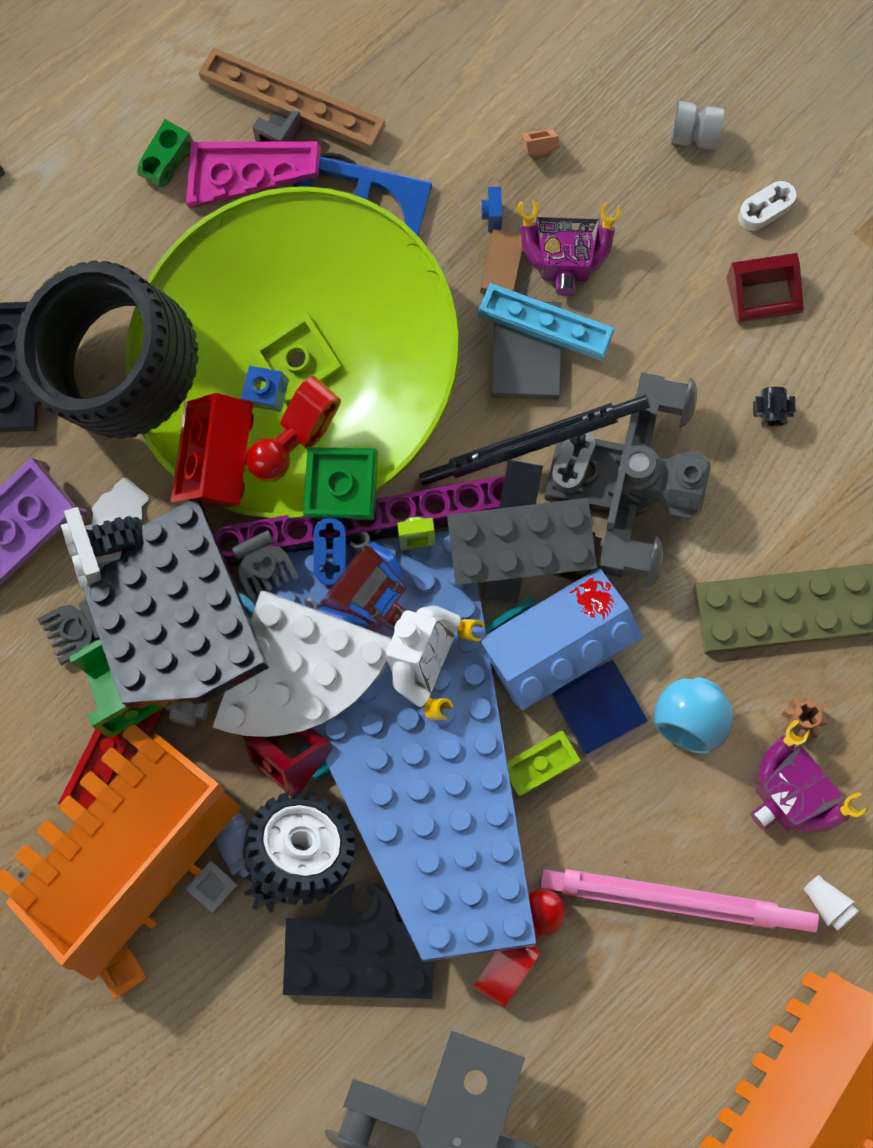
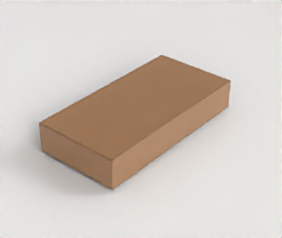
M493 229L480 293H486L490 283L514 291L522 255L520 233Z

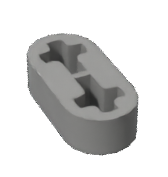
M591 432L563 442L552 472L553 485L558 491L569 494L581 487L595 450V439ZM579 439L584 440L586 448L580 450L578 457L573 456L574 445L572 443L577 444ZM569 465H573V477L576 479L570 478L568 483L563 482L561 474H565Z

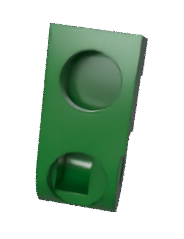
M164 119L139 161L138 175L160 188L165 187L170 182L175 169L179 167L184 157L191 154V143L194 141L190 133Z

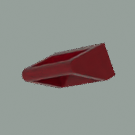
M797 253L732 262L726 279L737 323L803 313L801 269ZM787 280L792 301L744 308L743 287Z
M313 728L295 732L312 747L291 760L275 746L282 735L269 737L244 735L243 739L250 762L291 797L304 789L333 747L332 743Z

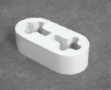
M777 181L746 199L738 214L740 225L746 230L757 231L788 213L796 199L794 187L785 181ZM775 194L778 197H782L783 195L786 197L785 202L780 199L772 203ZM760 209H763L759 215V218H757L755 215L751 217L748 216L749 210L752 213H755Z

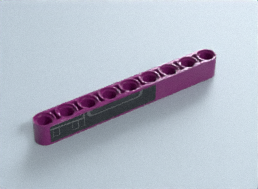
M504 476L378 498L375 500L374 518L376 521L369 527L361 526L358 523L359 520H337L345 528L346 545L350 544V541H353L354 544L361 543L358 533L362 531L368 533L370 541L399 536L397 523L405 522V520H396L392 517V514L399 509L410 513L407 519L412 517L433 518L434 529L448 527L447 515L498 509L500 501L494 497V494L502 491ZM471 497L478 504L475 507L466 508L460 504V501L463 498ZM432 503H437L444 510L438 514H431L426 510V507ZM288 515L225 526L220 528L215 533L221 551L223 545L230 540L241 544L267 530L273 536L274 541L269 546L281 547L286 553L314 549L315 526L322 519H306L305 517L290 519ZM297 528H303L308 531L302 539H293L290 537V534ZM324 531L320 532V537L326 539L327 547H333V539L340 537V532L328 533ZM222 551L228 566L240 565L244 559L238 560L234 551Z

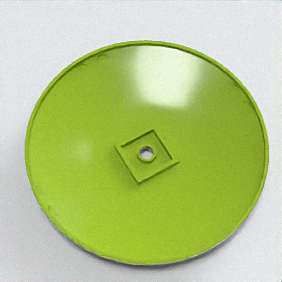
M285 187L262 191L240 198L217 209L188 229L164 254L147 279L149 283L176 301L179 307L187 313V317L193 324L192 329L196 332L197 337L195 340L198 343L199 349L197 351L199 358L198 364H196V377L193 379V385L189 389L187 398L181 403L177 412L171 415L170 419L161 423L158 428L151 429L143 435L147 445L158 461L173 477L175 474L184 402L216 392L241 399L249 366L282 371L289 379L281 412L253 407L254 424L249 432L247 446L249 449L258 440L263 438L275 439L285 430L280 425V422L294 393L303 381L311 376H315L341 399V404L324 436L313 447L376 448L378 450L376 492L399 476L415 460L428 444L442 420L455 385L459 363L460 336L453 296L441 268L420 237L388 210L369 200L350 193L318 187ZM135 306L130 321L126 342V378L137 363L143 347V320L137 306ZM294 353H305L306 359L301 366H290L289 361ZM261 382L260 390L265 388L266 382ZM299 444L290 453L291 461L287 473L275 482H264L255 478L248 470L246 464L243 477L245 492L240 500V505L225 507L224 509L264 519L288 515L290 519L303 518L307 449Z

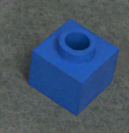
M249 366L241 399L253 402V407L281 412L289 379L282 371ZM261 382H266L265 388L260 390Z

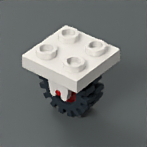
M78 507L64 511L67 523L62 524L61 528L81 588L102 580L101 568L108 563L120 559L121 549L130 548L143 542L140 531L143 524L138 517L126 516L124 519L117 517L112 520L84 526Z

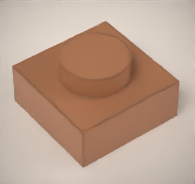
M552 128L521 134L523 149L528 155L532 154L533 157H544L550 155L551 150L560 149L559 136Z

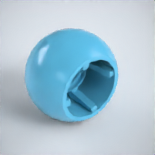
M700 677L694 679L682 678L668 685L658 697L654 708V722L657 731L670 742L686 750L706 754L717 749L729 736L733 725V708L729 699L722 694V689L714 682Z

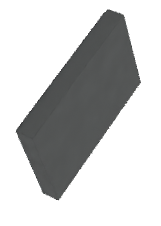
M544 302L561 308L562 302ZM494 322L492 397L559 400L561 346Z

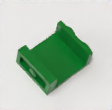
M100 639L94 643L87 644L82 650L69 657L72 664L86 673L98 708L88 714L91 726L110 739L126 730L129 726L137 724L166 707L148 705L144 708L128 709L122 704Z

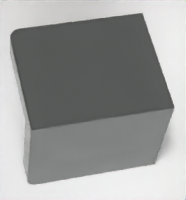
M293 109L289 117L277 112H273L268 121L258 117L252 128L255 142H294L303 127L300 111Z

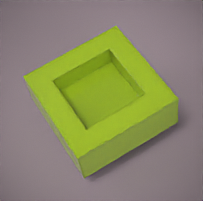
M412 517L405 520V522L397 523L401 550L435 545L433 518Z

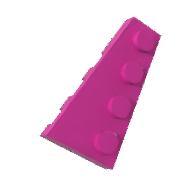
M318 141L192 142L186 204L189 208L318 178L321 147Z

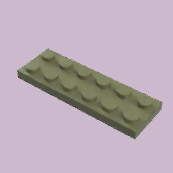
M873 564L702 582L694 585L704 654L873 635Z

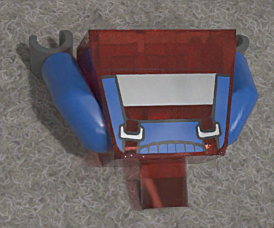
M362 531L358 534L363 544L356 545L353 541L349 542L351 552L355 557L320 601L323 606L319 608L312 598L305 599L304 603L306 606L368 630L378 627L383 620L395 628L397 621L407 611L397 603L407 588L403 582L402 571L396 555L375 542L371 543L368 533Z

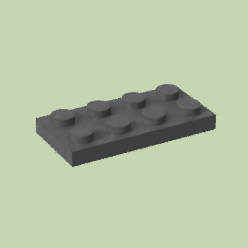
M588 498L447 515L456 586L597 569Z

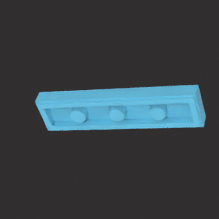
M492 283L489 284L478 310V317L602 362L615 331L614 327Z

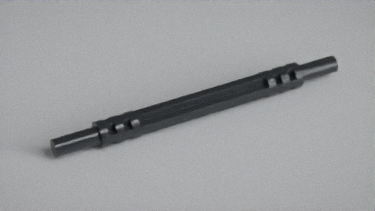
M645 394L613 405L611 402L449 459L447 464L419 473L420 482L425 486L451 476L459 478L505 462L507 459L511 460L618 423L619 418L651 408L649 399Z

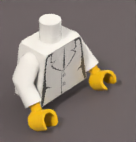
M433 605L419 608L416 613L405 611L402 614L401 619L395 624V633L386 651V659L392 672L395 690L418 707L424 706V713L427 719L437 721L447 720L442 715L440 708H453L452 702L447 698L432 699L429 697L455 637L453 632L457 630V634L462 640L478 642L481 639L473 636L472 629L474 626L485 628V625L479 620L463 619L461 621L459 615Z

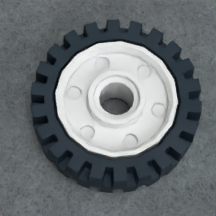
M298 792L291 798H289L287 793L280 794L277 801L272 797L267 800L265 806L261 805L248 826L243 843V859H246L244 865L246 871H252L251 880L255 885L259 882L262 883V892L266 895L270 891L275 892L273 899L280 902L283 897H288V904L294 905L298 903L299 899L303 900V905L312 904L315 898L318 902L325 899L328 893H334L339 885L342 884L352 864L356 844L353 843L355 838L354 831L348 830L350 826L348 818H340L342 811L337 806L332 810L329 809L331 801L323 798L321 803L316 802V794L309 793L307 799L303 798L302 792ZM293 845H301L305 851L297 850Z

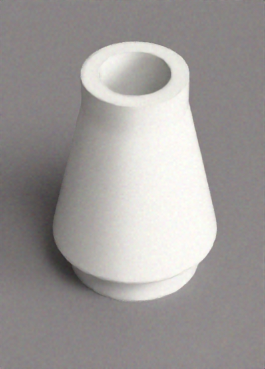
M820 875L816 876L803 889L812 900L827 926L832 925L837 931L843 928L859 912L853 905L855 901L830 885Z

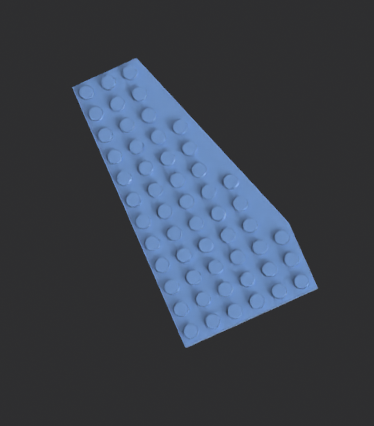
M449 531L435 533L434 546L401 550L399 538L371 541V543L375 542L396 555L403 574L402 584L404 589L400 586L397 588L396 591L401 594L383 618L379 614L376 618L379 622L372 623L370 621L368 630L392 638L395 633V626L388 619L396 609L402 614L405 611L416 613L419 608L432 605L459 615L461 621L463 619H471L484 623L478 583L458 586L455 584ZM350 544L346 545L345 575L348 574V577H345L342 581L343 585L339 587L340 583L327 586L320 583L315 577L314 549L289 552L287 554L299 578L294 580L285 561H282L290 582L285 583L276 566L275 571L282 586L276 587L270 576L268 579L273 587V591L269 593L306 606L304 600L312 598L319 608L326 606L341 611L345 606L343 603L349 605L369 578L363 573L365 572L369 575L368 573L373 568L376 569L378 564L366 557H355L351 552ZM327 555L326 566L320 567L319 571L326 574V579H333L334 573L340 572V567L334 566L333 555ZM474 626L472 629L473 636L479 639L486 635L485 628ZM457 630L453 632L455 637L429 696L432 699L447 698L452 702V709L440 708L442 715L447 720L431 721L427 719L424 713V706L418 707L397 692L393 686L392 672L387 663L379 678L373 682L356 703L336 717L312 727L332 743V750L326 757L325 762L400 913L422 962L536 946L491 662L479 641L462 640L459 638Z

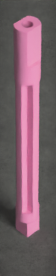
M542 869L540 888L562 891V895L771 929L779 926L817 932L819 914L778 907V904L774 902L565 869L564 872Z

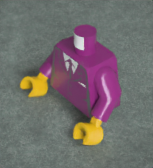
M800 720L791 722L786 730V736H781L764 754L757 775L760 785L756 789L757 794L764 803L750 813L752 819L762 830H766L778 820L787 831L794 827L802 833L829 831L848 821L850 815L852 817H859L869 810L868 806L858 811L852 805L853 799L861 796V793L852 794L845 800L843 795L801 745L809 737L810 729L804 736H796L792 729Z

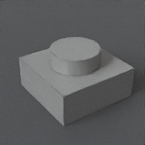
M210 860L202 869L203 872L193 879L186 887V890L215 914L239 885Z

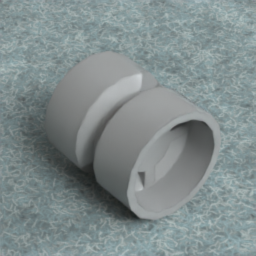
M679 101L672 130L671 144L685 146L695 141L697 148L716 151L723 123L724 108L706 105L702 111H699L694 103Z

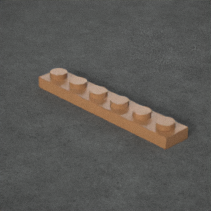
M214 47L199 71L200 80L287 117H289L293 109L300 111L303 124L369 152L373 151L385 128V120Z

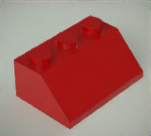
M217 392L184 402L171 503L183 504L189 500H198L203 506L225 508L240 505V500L245 492L243 477L245 465L247 464V452L249 451L247 447L249 432L254 424V415L252 414L253 402Z

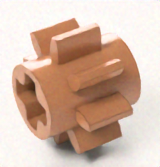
M809 695L802 703L795 696L790 700L794 710L785 709L781 713L782 716L788 718V725L784 728L785 731L791 722L800 720L799 716L801 714L805 715L808 713L811 719L809 721L802 722L800 720L793 727L792 730L797 733L798 737L804 736L810 729V736L815 739L820 735V731L816 726L821 727L829 723V720L822 718V710H824L826 705L818 706L814 703L813 695Z

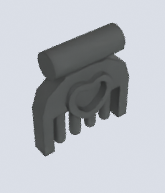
M268 530L232 548L238 560L244 558L238 568L239 576L251 601L256 600L257 597L248 578L251 579L258 595H260L263 589L256 576L261 577L268 592L273 591V587L268 579L270 576L276 587L282 586L275 571L276 566L285 583L290 582L282 561H285L293 579L299 578L288 554L281 547L269 546L274 541Z
M87 600L79 604L81 610L72 605L61 606L37 618L39 624L43 625L61 616L42 628L43 631H48L60 625L59 629L47 635L49 640L58 635L62 636L51 643L52 648L67 641H73L56 650V656H60L75 647L77 648L57 658L61 666L70 661L69 657L82 650L87 644L93 643V637L97 640L100 639Z

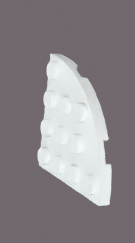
M261 591L250 621L270 668L224 693L213 728L245 736L269 737L304 731L325 723L356 703L373 682L379 678L388 663L386 651L392 638L267 591Z

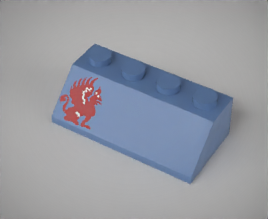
M597 568L480 638L479 642L489 658L508 698L523 711L640 640L643 636L630 608L603 571Z

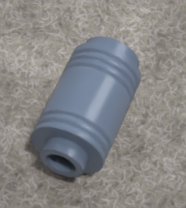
M237 813L214 841L225 863L230 868L232 876L241 875L244 880L248 878V875L252 874V871H246L244 866L246 859H243V843L248 825L245 819H243L242 813Z

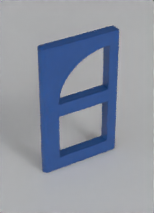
M320 156L319 174L358 183L355 195L366 200L369 198L372 186L385 191L399 205L405 224L419 236L430 190L433 187L431 181ZM314 179L298 182L296 187H312Z

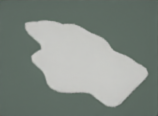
M122 478L114 485L112 491L102 494L93 505L92 524L112 520L117 517L124 519L126 516L138 517L142 520V506L148 501L147 494L128 478Z

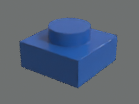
M488 187L487 200H481V219L488 220V232H492L493 229L501 230L502 227L501 187Z

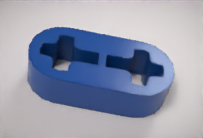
M325 518L319 521L314 529V574L323 585L333 586L340 583L345 577L346 533L340 521L334 518ZM327 525H333L334 531L340 532V537L333 539V549H327L326 539L320 537V532L326 531ZM327 555H333L334 566L340 567V572L334 573L333 579H326V574L319 571L320 567L326 566Z

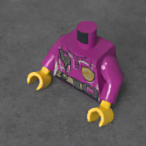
M532 200L533 211L530 215H525L522 211L523 204L519 202L517 212L524 222L520 225L524 254L533 268L540 270L543 280L556 281V293L558 295L571 296L575 294L576 281H587L589 273L598 270L611 252L615 233L613 221H616L620 216L619 205L617 206V214L613 218H608L604 214L606 203H604L600 210L601 217L604 220L603 224L599 225L600 219L537 217L535 223L533 218L538 214V204Z

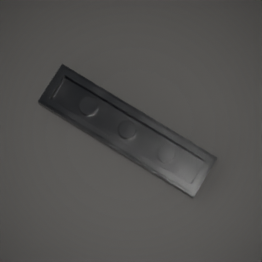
M507 459L498 509L536 504L543 466ZM522 578L485 582L482 597L518 603Z

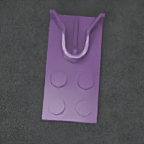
M30 458L0 487V586L58 532L62 524L67 523L64 511L78 507L49 474L50 466L46 462ZM78 507L81 517L86 518L89 513L85 508Z

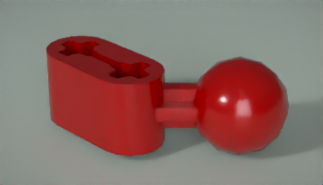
M311 376L307 378L297 388L280 422V425L285 430L275 439L263 438L253 443L247 452L246 462L248 470L255 478L264 482H275L281 479L290 467V453L299 444L306 449L307 447H313L324 436L341 404V399L317 377Z
M537 889L528 893L536 943L541 936H548L557 932L563 926L565 920L563 900L556 892L548 889ZM531 946L494 952L473 985V988L502 1008H505L534 964L540 951Z

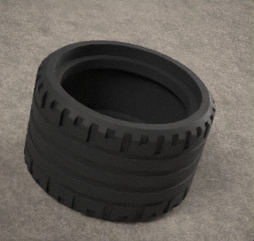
M93 260L89 263H77L75 266L71 265L65 268V270L57 272L34 293L20 318L17 338L15 339V359L17 360V371L21 375L20 380L26 386V391L29 395L33 396V400L41 405L42 408L92 433L118 439H125V437L133 438L137 437L138 434L144 435L149 430L158 428L161 423L170 419L171 415L177 412L181 403L187 398L189 389L192 388V382L197 372L196 364H198L199 358L197 351L199 349L198 343L195 340L197 337L196 332L192 329L193 324L187 317V313L171 297L137 273L120 264L109 261H102L100 263L97 260ZM123 306H137L142 316L144 327L143 347L137 363L128 377L118 387L105 395L83 399L79 394L74 378L75 355L82 338L89 327L103 314Z

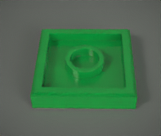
M307 447L303 517L306 519L374 520L378 450L376 448Z

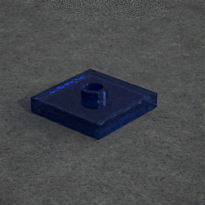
M613 660L567 683L550 694L584 756L648 722Z

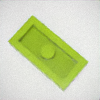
M563 730L507 761L510 785L517 798L522 797L581 762Z

